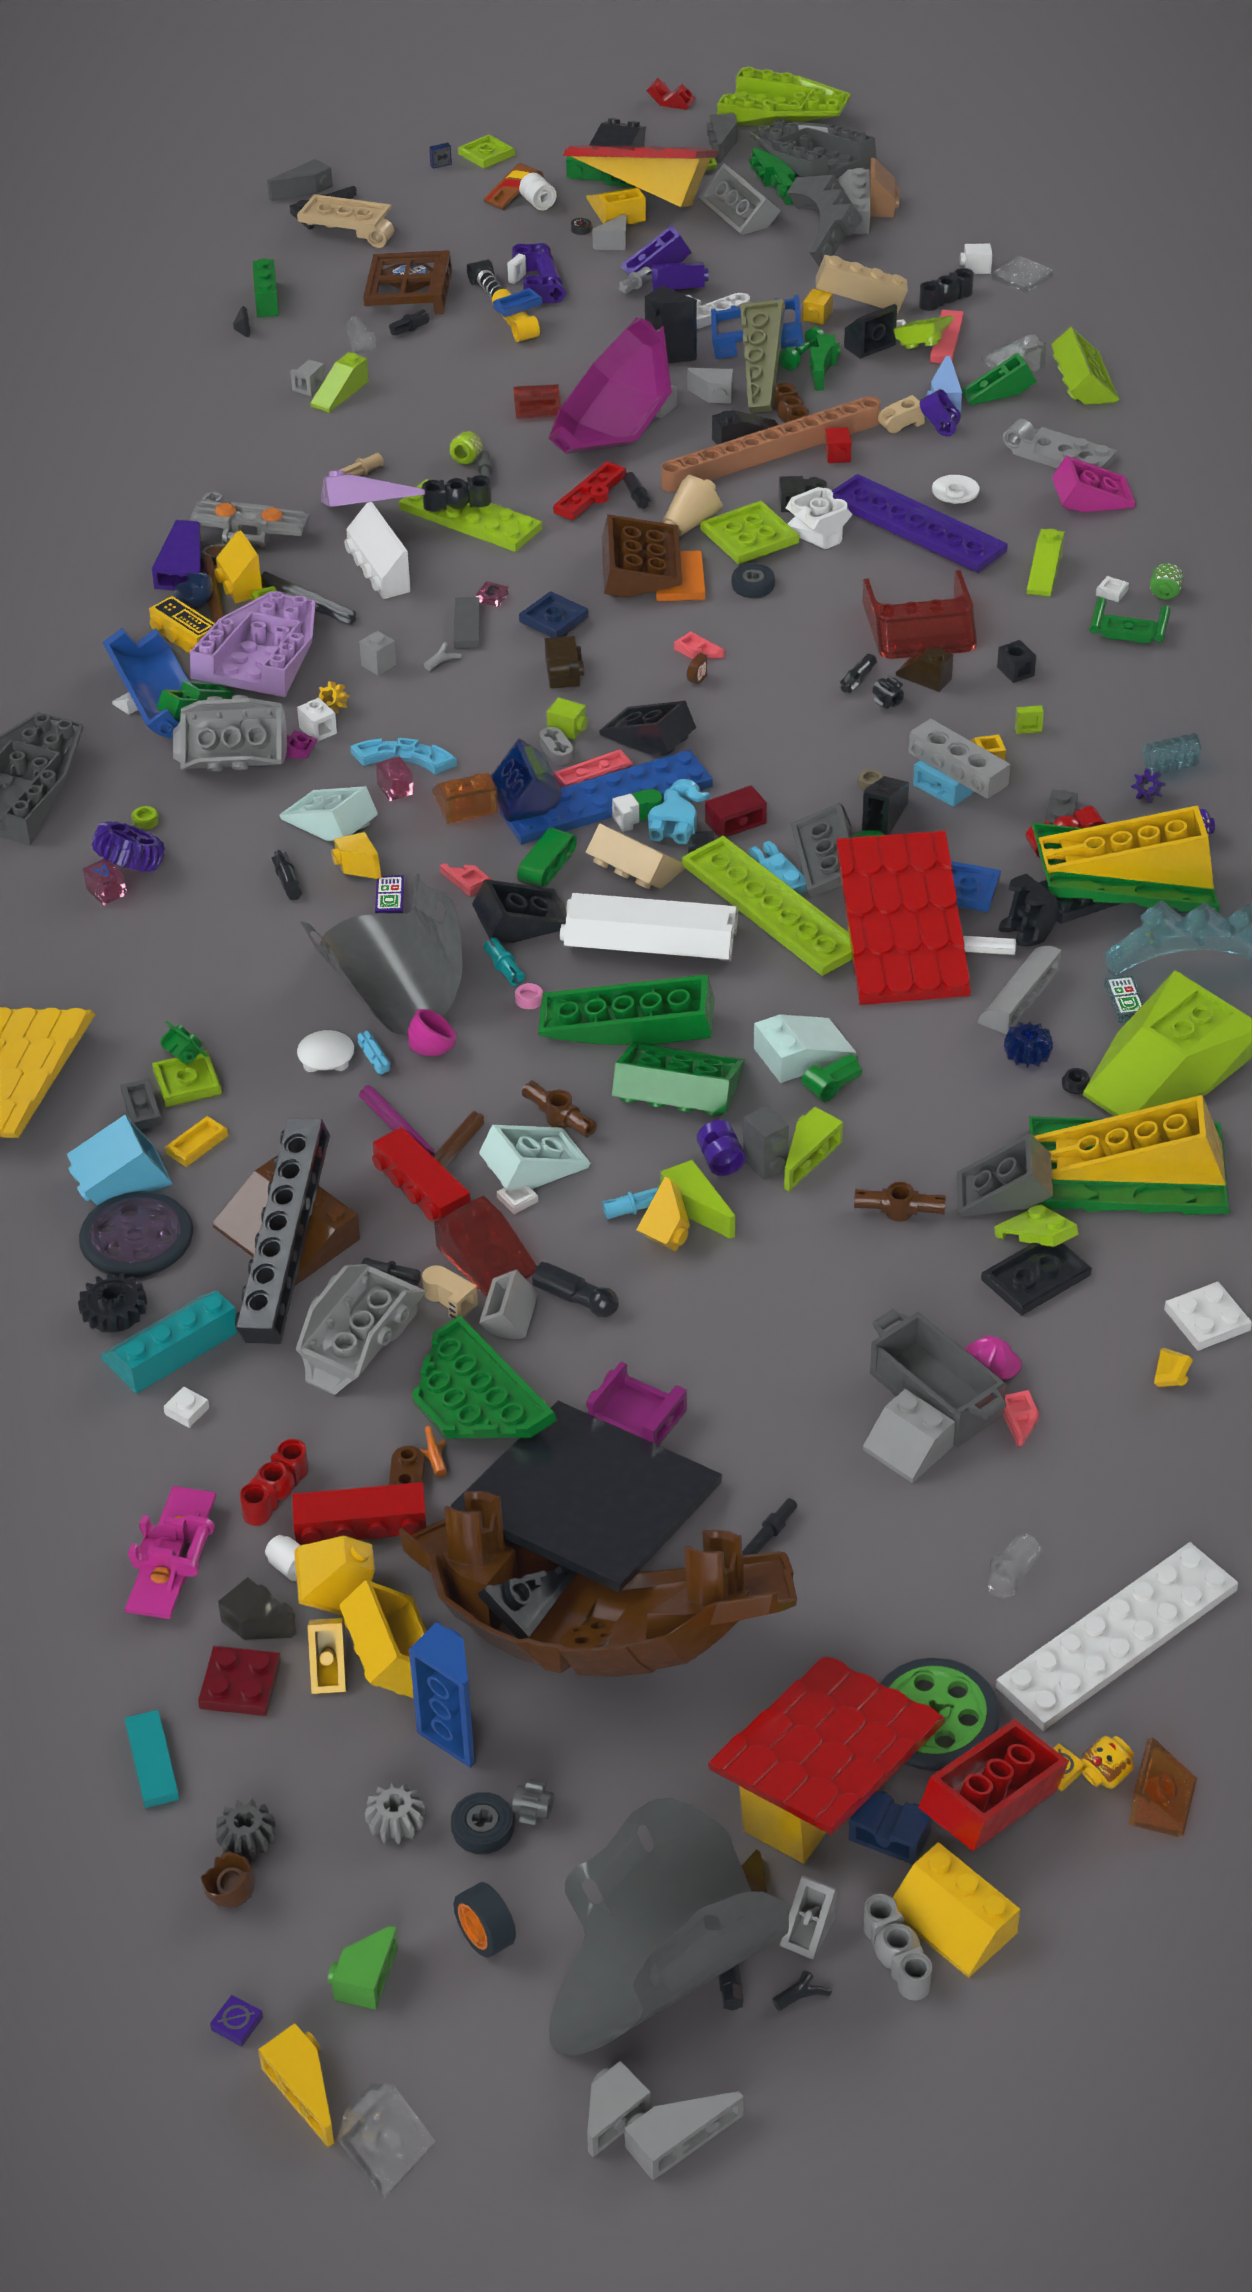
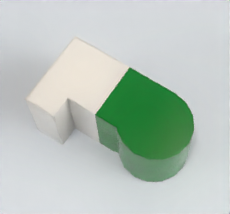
M646 789L613 798L612 812L614 820L623 832L633 830V824L648 820V814L651 809L662 804V794L655 789Z

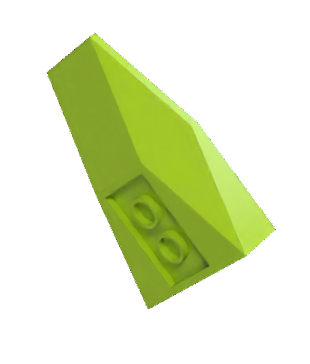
M742 67L736 76V92L734 94H723L717 103V114L734 113L737 126L770 125L776 119L806 122L840 116L851 98V93L793 75L789 72L777 73L768 69L757 70L753 67Z
M1174 970L1118 1031L1083 1091V1096L1113 1116L1199 1095L1205 1096L1252 1059V1018Z

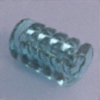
M1192 733L1190 735H1182L1180 738L1173 737L1170 740L1164 739L1161 742L1146 743L1142 747L1144 764L1152 770L1153 774L1156 772L1160 773L1161 769L1164 773H1167L1170 770V766L1174 771L1178 770L1180 765L1185 769L1188 768L1189 762L1192 766H1197L1201 752L1200 740L1197 734Z

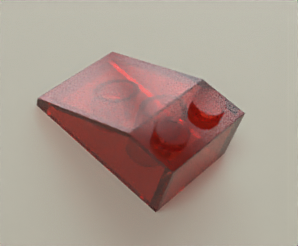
M484 1195L434 1222L436 1247L473 1284L477 1285V1288L486 1297L488 1296L492 1279L516 1269L525 1279L534 1275L537 1265L502 1212Z

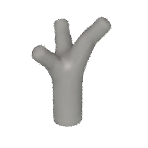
M443 642L440 650L424 663V667L426 670L431 671L446 660L453 658L461 659L462 655L445 653L448 643Z

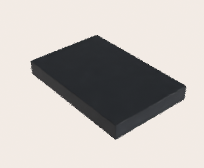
M1032 1243L983 1271L981 1280L1022 1316L1091 1276L1092 1268L1063 1243L1055 1247Z

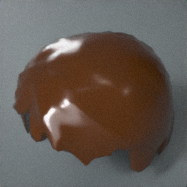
M224 1851L221 1857L217 1856L214 1868L208 1869L201 1876L202 1886L207 1898L218 1907L234 1908L246 1903L251 1898L255 1888L256 1875L252 1865L245 1857L230 1851Z

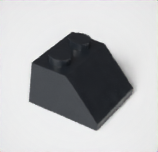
M893 304L859 317L845 327L844 348L861 359L895 346L894 328L897 325V305Z

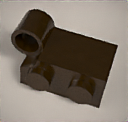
M575 636L545 638V660L550 688L580 686V676H584V664L581 646H576Z

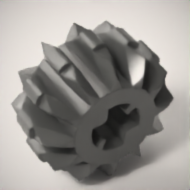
M252 1798L247 1805H242L237 1799L234 1809L225 1806L223 1816L217 1817L216 1840L219 1846L223 1847V1852L230 1851L243 1857L249 1855L253 1860L256 1858V1852L267 1854L268 1844L275 1843L276 1822L275 1817L269 1814V1809L266 1805L257 1806Z

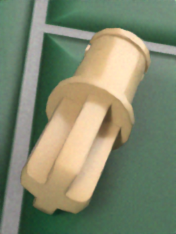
M375 453L364 459L358 458L354 464L340 470H343L344 474L363 475L365 477L370 471L383 467L384 460L379 453Z

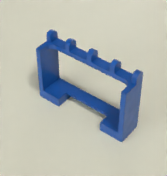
M794 295V298L784 300L785 310H794L796 321L783 323L782 348L804 345L799 295ZM732 305L731 309L716 311L715 308L711 309L712 342L716 359L738 356L736 342L743 341V330L719 334L718 324L722 320L740 318V307L736 308L735 305Z

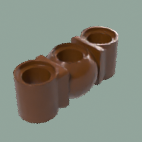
M784 382L774 387V409L784 423L809 415V410L806 408L804 401L798 396L793 384Z

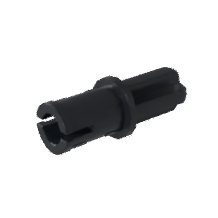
M424 309L411 315L406 314L403 316V319L389 325L390 333L392 335H399L406 331L412 332L416 327L429 323V314L425 313L426 310Z
M365 1257L361 1264L369 1265L414 1286H417L421 1281V1272L418 1269L396 1265L395 1261L386 1263Z

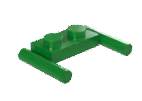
M1103 597L1097 599L1089 628L1091 633L1097 634L1100 631L1101 637L1112 640L1121 639L1151 644V640L1154 639L1158 643L1163 642L1171 611L1168 606L1161 607L1158 622L1103 615L1106 599Z

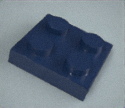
M551 591L519 613L520 623L552 638L562 637L588 618V608Z

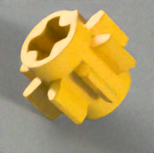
M328 681V687H319L320 694L318 698L332 709L335 714H338V708H347L346 702L350 695L343 691L345 685L338 684L336 686L335 682Z

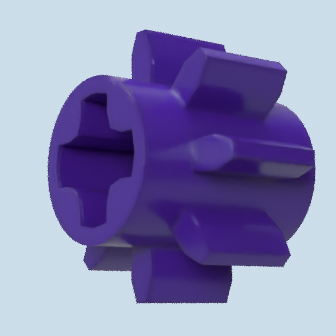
M1145 769L1144 775H1134L1137 781L1131 788L1137 789V799H1142L1146 795L1147 802H1152V796L1162 797L1160 790L1161 787L1166 786V783L1158 780L1161 773L1156 772L1151 776V771ZM1149 781L1153 782V787H1149L1148 790L1144 789V785L1148 784Z

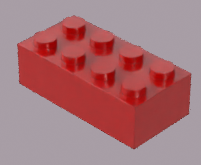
M1013 1719L929 1778L918 1808L974 1852L1058 1790L1069 1760L1017 1720Z

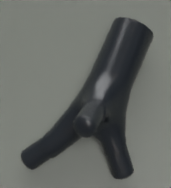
M804 1970L799 1980L773 1997L772 2002L776 2009L781 2011L804 1997L818 1994L830 1996L832 1990L821 1986L808 1985L813 1978V1974Z

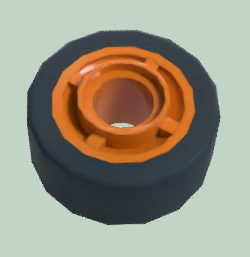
M480 1882L455 1896L453 1906L458 1925L466 1940L477 1953L488 1958L514 1944L516 1930L512 1915L504 1900L493 1887L487 1883Z

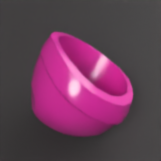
M429 1009L417 1010L408 1027V1045L414 1052L423 1056H440L454 1048L456 1043V1033L446 1019Z

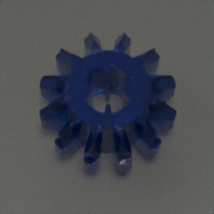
M1030 1021L1028 1024L1018 1022L1016 1027H1009V1031L1004 1039L1007 1059L1014 1060L1015 1065L1025 1064L1027 1068L1030 1064L1039 1067L1041 1062H1047L1053 1050L1050 1029H1043L1041 1023L1033 1025Z

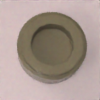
M873 769L862 771L858 775V788L864 792L867 787L882 778L883 774Z

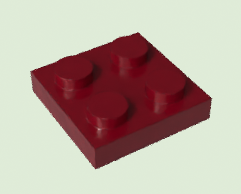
M213 1646L198 1699L199 1709L267 1716L281 1663L280 1652Z

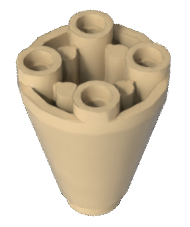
M687 475L681 482L662 523L678 525L680 537L698 526L700 521L716 515L722 509L723 504L715 491V484L709 479L702 480L695 476Z

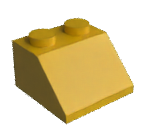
M241 530L237 531L217 556V568L214 569L217 582L223 584L226 595H230L235 604L252 599L251 592L262 589L259 555Z

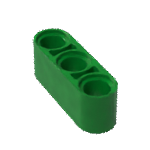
M552 827L547 829L521 861L517 872L518 881L546 888L574 853L577 836Z

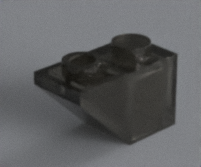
M248 1577L218 1600L221 1622L244 1640L292 1638L297 1634L296 1616L293 1609L287 1603H280L264 1585H257Z

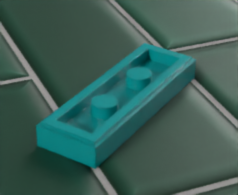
M154 1710L125 1717V1725L144 1807L149 1808L179 1800L159 1711Z

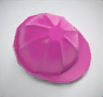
M985 1335L965 1348L969 1354L1004 1382L1016 1376L1021 1370V1360L1018 1355L1011 1350L1010 1344L1000 1337Z

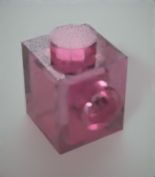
M400 756L376 763L377 784L389 801L414 794L412 772Z

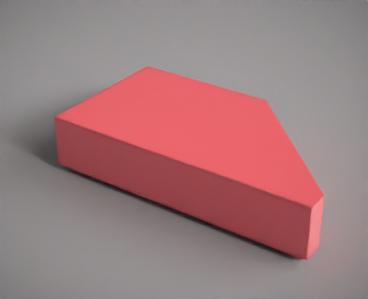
M691 631L674 642V650L691 659H694L699 653L707 655V659L725 657V649Z
M446 863L440 865V873L469 897L479 892L485 879L491 880L489 876L475 865H464L463 868L450 867Z

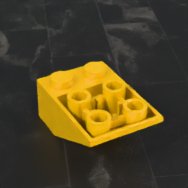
M626 188L586 195V199L603 224L623 214L627 216V224L633 225L646 221V198L639 188Z

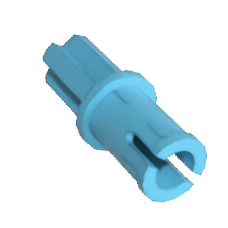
M658 1188L632 1194L630 1191L625 1196L602 1201L606 1219L609 1220L629 1213L636 1215L638 1210L648 1208Z

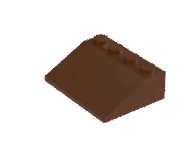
M607 514L602 535L604 594L613 597L629 598L682 584L678 525Z
M275 1157L251 1174L212 1222L213 1228L253 1258L256 1250L255 1237L257 1233H260L262 1225V1209L266 1207L268 1201V1184L270 1181H273L275 1172ZM320 1186L317 1189L295 1285L360 1240L358 1214Z

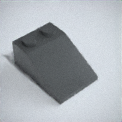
M1030 1133L957 1172L958 1215L961 1217L1029 1209L1053 1196L1051 1153Z

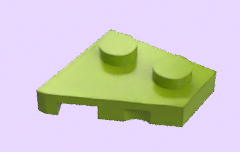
M1041 1204L1032 1206L1028 1211L994 1226L995 1237L999 1239H1004L1008 1234L1019 1235L1020 1242L1039 1243L1052 1247L1078 1235L1077 1224Z

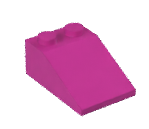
M1066 455L1052 476L1061 504L1068 510L1092 512L1134 508L1136 505L1124 475Z

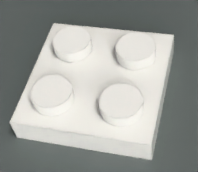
M1218 1281L1165 1301L1164 1310L1197 1351L1251 1331L1252 1321Z

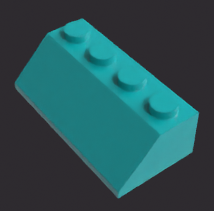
M217 1290L202 1294L100 1354V1357L137 1394L239 1333L235 1327V1307Z

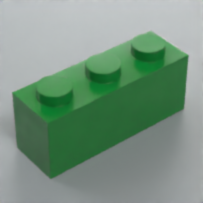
M262 258L252 261L257 317L279 316L274 259Z

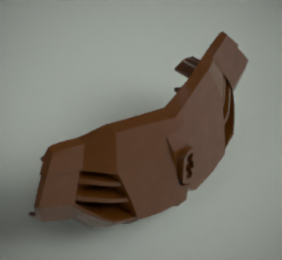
M465 1491V1512L446 1506L444 1508L445 1519L412 1535L408 1534L404 1529L399 1530L403 1551L432 1573L438 1596L454 1617L473 1628L480 1637L518 1659L541 1666L546 1671L562 1673L572 1667L578 1675L618 1677L653 1673L656 1669L687 1664L720 1640L738 1621L785 1611L797 1604V1595L793 1583L794 1571L785 1552L775 1551L743 1556L742 1535L725 1530L704 1529L702 1531L704 1551L696 1550L691 1546L684 1547L686 1568L639 1571L619 1593L577 1573L528 1638L518 1639L478 1597L477 1593L488 1585L496 1586L510 1579H521L525 1575L543 1570L545 1572L551 1571L561 1565L504 1539L500 1496L483 1491Z

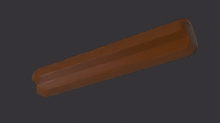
M472 1111L434 1154L433 1157L444 1168L451 1163L482 1127L484 1116L481 1113Z

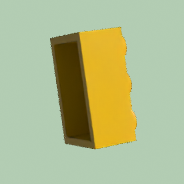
M365 1580L339 1605L344 1617V1624L355 1644L354 1650L360 1657L364 1667V1675L373 1686H379L394 1691L399 1695L403 1694L414 1698L409 1649L427 1632L412 1596Z

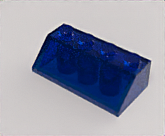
M520 738L517 739L488 778L505 820L509 822L547 815L550 809H554L561 800L562 792L544 753Z

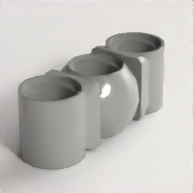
M874 1894L865 1902L864 1933L871 1939L878 1961L886 1968L891 1969V1977L898 1983L897 1987L900 1994L909 2000H921L930 1992L931 1960L924 1954L917 1933L910 1926L903 1924L904 1917L897 1911L895 1900L886 1894ZM881 1916V1917H884L885 1919H877V1918H875V1917ZM893 1945H900V1946H902L903 1948H894V1947H892V1946H893ZM915 1974V1975H919V1976H921V1977L914 1978V1977H911V1976H909V1975Z

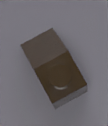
M931 646L909 658L896 671V676L940 692L952 680L954 654Z

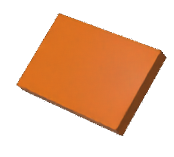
M701 550L680 551L682 584L656 591V601L705 600Z

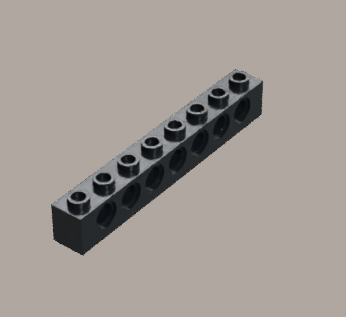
M288 1118L286 1128L281 1132V1148L279 1155L274 1160L275 1172L273 1181H270L268 1184V1201L266 1207L262 1209L260 1233H257L255 1237L256 1250L254 1258L249 1261L247 1285L242 1289L243 1302L241 1311L236 1314L235 1318L236 1330L239 1331L245 1343L281 1344L330 1134L322 1119Z

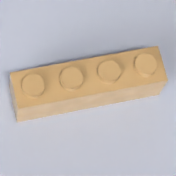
M824 255L816 275L817 289L880 308L896 304L897 313L908 291L907 279H904L902 276L887 274L877 268H867L858 262L844 261L838 256Z

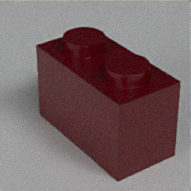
M752 785L705 801V823L718 837H729L767 823V802Z

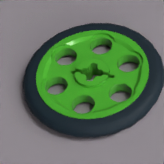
M944 1658L917 1659L900 1665L887 1674L880 1682L881 1685L887 1688L899 1690L907 1698L917 1703L932 1707L945 1717V1724L904 1763L905 1765L922 1770L939 1771L998 1731L1001 1711L995 1692L991 1685L977 1671L963 1663ZM927 1680L933 1683L934 1686L931 1690L920 1691L915 1687V1684L918 1681ZM953 1687H962L968 1693L964 1697L954 1698L948 1692ZM963 1715H973L978 1719V1722L972 1726H965L959 1722V1719ZM941 1736H949L955 1742L952 1746L943 1748L938 1746L935 1741Z

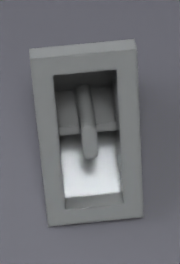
M623 214L593 228V249L626 250L627 216Z
M802 1876L789 1914V1930L787 1935L782 1937L779 1946L810 1959H815L836 1917L837 1889Z

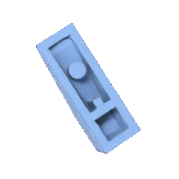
M946 356L931 381V390L927 391V396L942 389L947 393L954 406L961 412L962 391L951 357Z

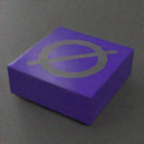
M231 1995L211 2021V2030L243 2046L263 2019V2013L260 2009Z

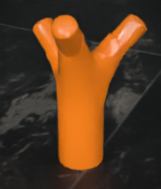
M426 1426L428 1450H420L430 1460L435 1476L443 1477L447 1474L442 1458V1449L445 1447L446 1442L441 1440L440 1443L436 1444L431 1426Z

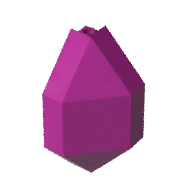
M636 317L592 363L557 412L548 439L565 454L628 446L637 441L672 393L664 326L655 330L649 321L644 320L642 317L640 319Z

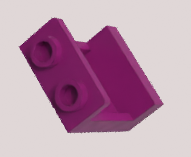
M620 1362L614 1370H610L606 1374L604 1382L598 1390H593L590 1393L586 1407L588 1408V1414L656 1445H660L687 1411V1390L675 1385L671 1392L667 1394L630 1377L627 1374V1364Z

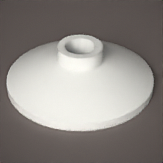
M946 475L938 478L932 485V492L935 497L953 504L972 501L978 496L980 489L975 480L963 475Z

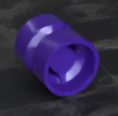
M725 1120L711 1121L699 1130L697 1143L713 1174L718 1176L730 1175L743 1166L746 1155L729 1122Z

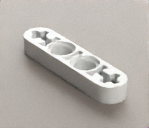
M735 293L697 307V329L711 325V309L715 308L716 311L731 309L732 305L738 308L741 304L750 303V296L746 293Z

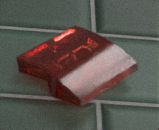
M558 384L513 387L516 418L552 417L557 415L561 407Z

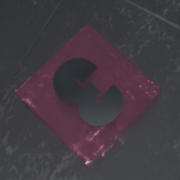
M486 581L477 592L476 597H480V603L499 607L509 594L508 586Z

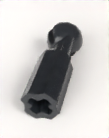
M542 1261L536 1267L532 1277L533 1286L566 1301L590 1308L591 1312L598 1317H608L617 1311L619 1299L616 1292L610 1288H598L585 1282L584 1278L548 1262Z

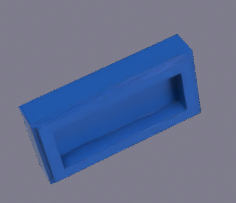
M531 288L493 301V308L504 317L542 305V297Z

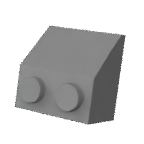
M904 1389L884 1407L863 1445V1451L913 1483L953 1447L955 1421L907 1389Z

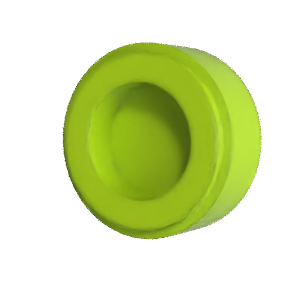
M142 806L132 812L133 826L139 829L149 830L156 827L159 823L158 812L153 807Z

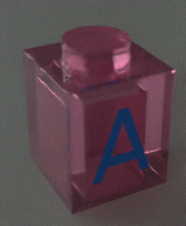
M102 859L83 868L86 889L102 905H106L126 895L123 873L110 861Z

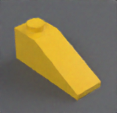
M294 2023L258 2049L261 2069L329 2148L334 2144V2138L318 2056L320 2046L310 2032L304 2034Z

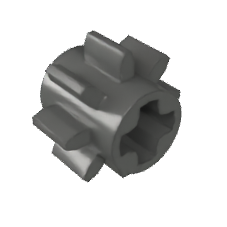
M530 1779V1781L526 1782V1787L517 1786L513 1798L512 1811L521 1814L519 1822L536 1826L540 1822V1818H549L553 1807L554 1793L545 1791L547 1782Z

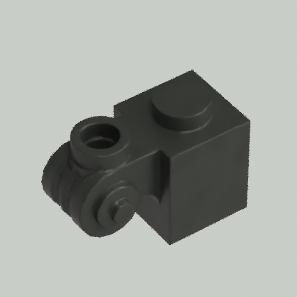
M779 476L781 512H790L786 509V506L792 497L817 487L827 488V482L818 477L803 479V476Z

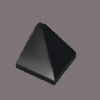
M242 306L233 322V328L243 336L249 337L250 328L247 308Z

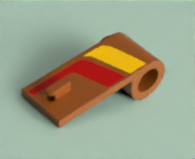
M519 163L483 200L485 203L503 210L520 193L519 185L524 176L534 172L544 178L543 173L523 163Z

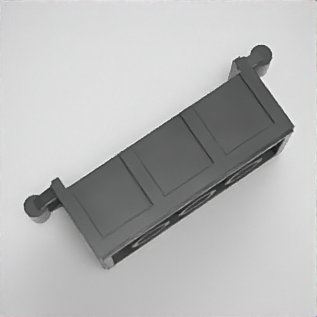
M892 1309L873 1322V1327L880 1337L872 1341L870 1374L896 1396L904 1389H907L954 1420L953 1444L956 1447L1003 1416L1004 1408L1006 1407L1005 1394L1007 1384L922 1314L917 1312L909 1317ZM898 1320L901 1321L900 1323H898L897 1325H895L894 1327H892V1328L889 1329L888 1331H886V1332L884 1331V1329H886L887 1327H889L890 1325H892V1324L895 1323L896 1321H898Z

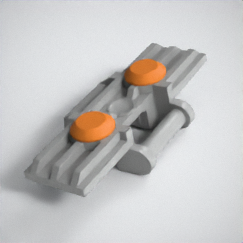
M199 501L189 521L199 522L201 526L224 529L222 534L223 543H228L237 531L242 530L243 525L257 527V535H244L250 544L266 548L269 542V534L302 536L309 514H305L303 511L276 509L274 506Z

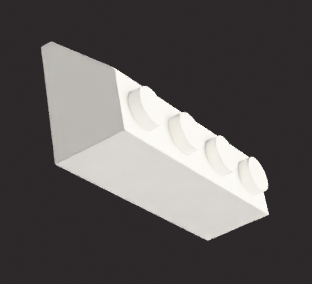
M368 502L346 529L347 539L344 541L345 548L348 553L353 555L356 565L362 568L365 578H369L374 591H378L383 599L409 593L411 591L408 551L374 504Z

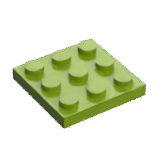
M762 501L700 521V530L738 565L799 543V534Z

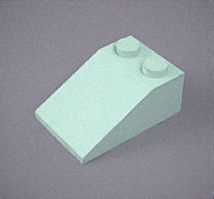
M364 786L313 790L279 816L283 821L326 841H332L335 838L353 835L357 830L369 826L370 820L376 817L378 813L367 787Z
M779 1014L754 1023V1049L780 1083L803 1076L805 1071L813 1065H819L823 1068L845 1055L852 1054L856 1057V1051L829 1018Z
M492 1125L479 1152L487 1166L495 1173L506 1189L523 1190L525 1186L534 1189L587 1169L591 1164L565 1130L559 1127Z

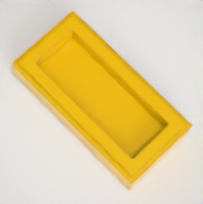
M206 1116L165 1146L166 1155L183 1166L188 1167L228 1137V1129L209 1116Z

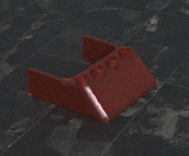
M955 570V599H934L925 602L881 604L875 599L869 578L863 579L862 602L878 652L882 657L888 659L913 657L931 646L948 653L969 652L976 648L977 637L973 603L961 570Z

